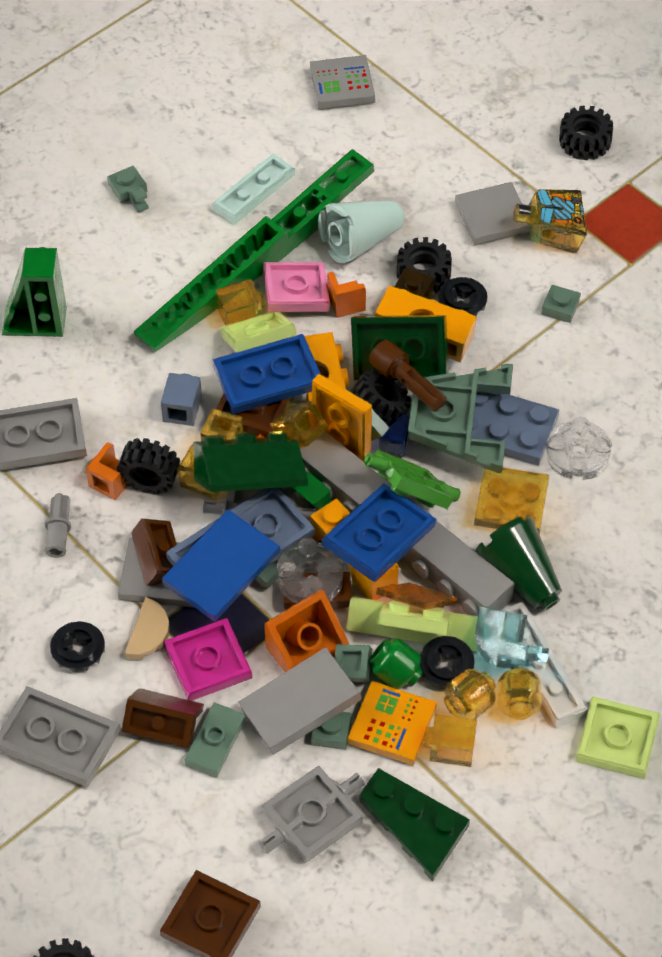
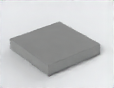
M512 182L455 195V203L474 245L530 232L528 215L519 213V204H522Z

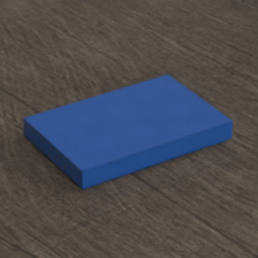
M303 334L212 359L214 370L232 414L312 392V380L318 374H321Z
M383 483L323 537L322 546L367 578L376 582L435 527L437 519L407 498L396 494L388 485Z
M228 509L162 578V583L212 621L216 622L280 553V546Z

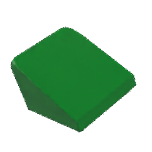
M306 472L308 486L292 488L313 506L321 509L330 503L331 490L310 472Z

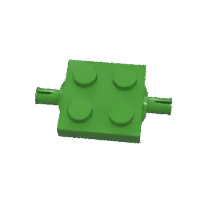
M377 449L374 455L368 453L364 459V465L378 470L379 476L392 484L390 489L402 497L407 498L410 494L427 507L434 508L437 505L447 510L452 501L456 502L460 498L461 491L458 488L447 485L442 480L439 481L428 469Z

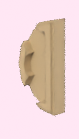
M145 597L125 652L126 660H142L143 656L150 655L156 650L160 651L164 647V641L169 639L170 624L165 609L158 602Z

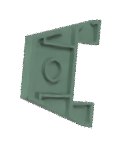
M503 364L501 369L487 371L486 367L474 369V373L456 376L454 372L424 377L446 396V404L438 411H433L413 393L408 439L496 473H502L505 442L472 439L476 393L488 392L510 395L513 364Z

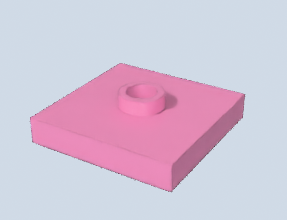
M324 262L263 263L268 312H329L330 299Z

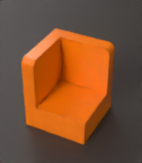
M334 272L327 273L329 299L336 318L366 311V288L363 283L358 284L357 280L338 284Z
M107 442L86 467V473L90 488L116 501L128 485L124 483L125 478H121L120 473L117 472L119 460L115 457L114 445Z

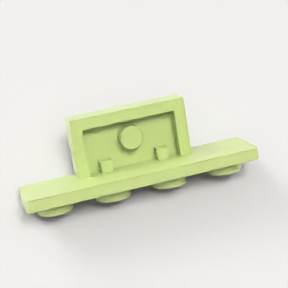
M352 597L346 628L352 632L428 643L430 640L440 636H452L464 641L472 651L478 652L482 647L485 618L447 612L436 606H424L422 608L410 606L409 603L404 601L384 602Z

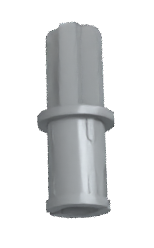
M57 493L51 498L49 519L45 522L47 539L44 551L46 555L54 558L65 556L67 532L71 529V522L69 521L71 500L69 496Z

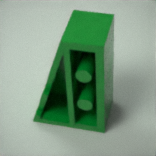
M25 247L6 304L2 336L63 337L67 306L57 248Z

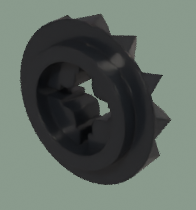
M457 277L448 280L441 286L438 293V301L441 304L458 310H464L477 316L479 311L485 310L488 297L486 289L480 282L467 277ZM457 296H461L463 299L468 298V304L462 300L457 301Z
M82 621L65 624L54 633L50 642V651L52 658H54L60 668H69L72 672L82 668L88 671L92 664L99 663L101 655L105 652V640L102 632L93 624ZM74 638L83 646L82 655L72 650Z
M436 637L423 647L420 654V667L423 677L431 681L433 686H443L448 690L453 686H462L472 675L475 664L473 652L464 641L456 637ZM440 654L446 660L456 659L452 665L453 672L447 667L437 668L441 663Z

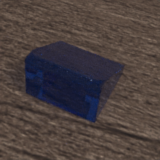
M403 414L379 438V450L401 459L402 457L404 458L408 439V415Z

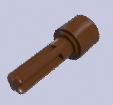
M385 339L373 349L369 356V363L388 380L398 379L433 411H438L444 407L447 399L446 396L409 365V355L394 342Z

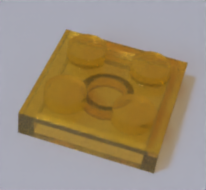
M484 468L474 526L498 529L520 516L525 521L526 515H530L540 534L549 475L503 468L502 473H496Z

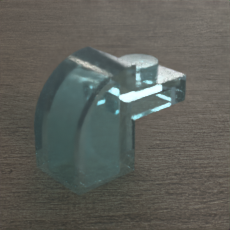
M479 607L475 630L476 645L481 657L491 666L518 669V665L532 667L533 661L547 662L549 648L523 642L527 615L502 609Z

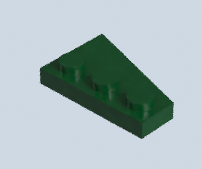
M380 768L376 770L359 795L360 803L386 831L392 833L402 844V849L410 858L413 857L422 866L424 873L432 882L470 824V819Z

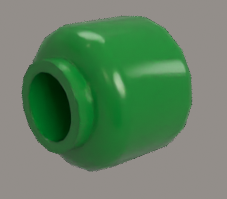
M398 638L390 641L383 640L369 660L373 664L371 669L373 675L386 685L396 689H401L406 684L412 687L422 674V670L419 668L421 662L420 654Z

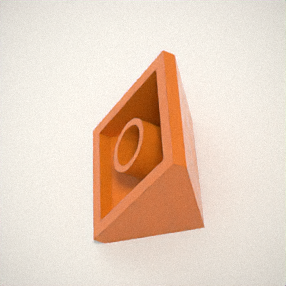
M322 589L264 623L266 649L284 672H287L325 647L335 659L336 644L350 645Z

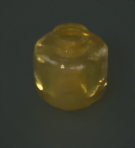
M469 668L446 685L444 704L457 719L472 721L495 704L496 694L494 689L496 684L488 673H480L475 669Z
M513 668L505 671L499 677L496 685L497 704L499 710L504 715L515 720H525L540 710L542 705V685L536 673L525 668Z

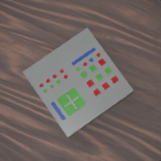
M366 55L310 61V71L318 110L375 103V92Z

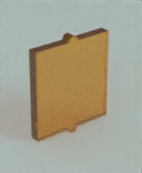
M410 582L378 587L376 592L377 595L424 610L437 607L444 608V606L457 603V597Z

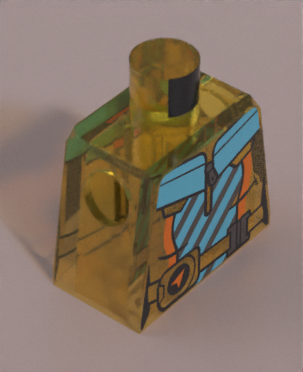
M539 189L535 191L529 205L516 204L514 208L513 220L528 224L530 239L533 242L577 253L587 236L581 190Z

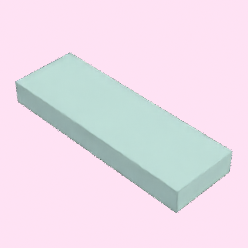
M275 154L270 155L212 203L213 211L235 225L295 175V168Z

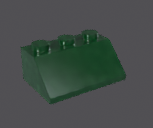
M268 432V437L256 438L255 434L241 433L236 434V439L223 440L221 435H208L203 437V441L193 442L194 481L209 492L308 486V477L299 443L297 440L287 436V432Z

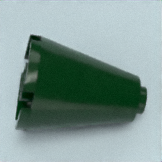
M526 515L525 521L520 516L507 522L489 535L492 539L491 543L485 547L481 542L476 548V553L514 582V591L534 610L542 608L543 611H546L560 601L558 595L562 592L561 586L536 524L530 515Z

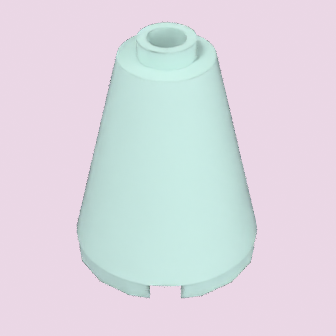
M392 200L331 203L324 206L326 207L325 210L320 211L318 228L321 241H327L331 249L327 251L329 256L336 262L344 264L354 260L398 231L403 225L404 211L401 206Z

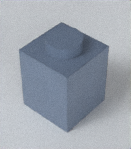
M169 373L161 400L163 422L194 426L202 398L200 377L185 373Z

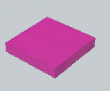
M227 618L164 641L165 650L187 700L193 701L253 678L250 666Z

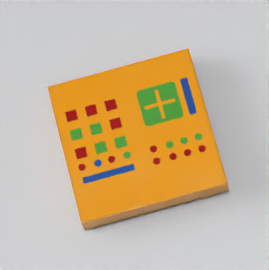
M371 681L347 738V744L414 766L436 711L437 702Z

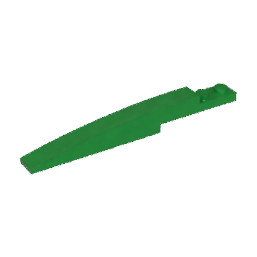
M351 149L275 217L270 219L265 216L134 330V335L156 352L195 326L263 274L264 262L281 261L319 229V213L325 210L326 207L324 206L342 201L374 172V164L354 149Z

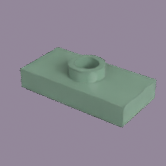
M214 702L185 758V766L218 777L246 721V714Z

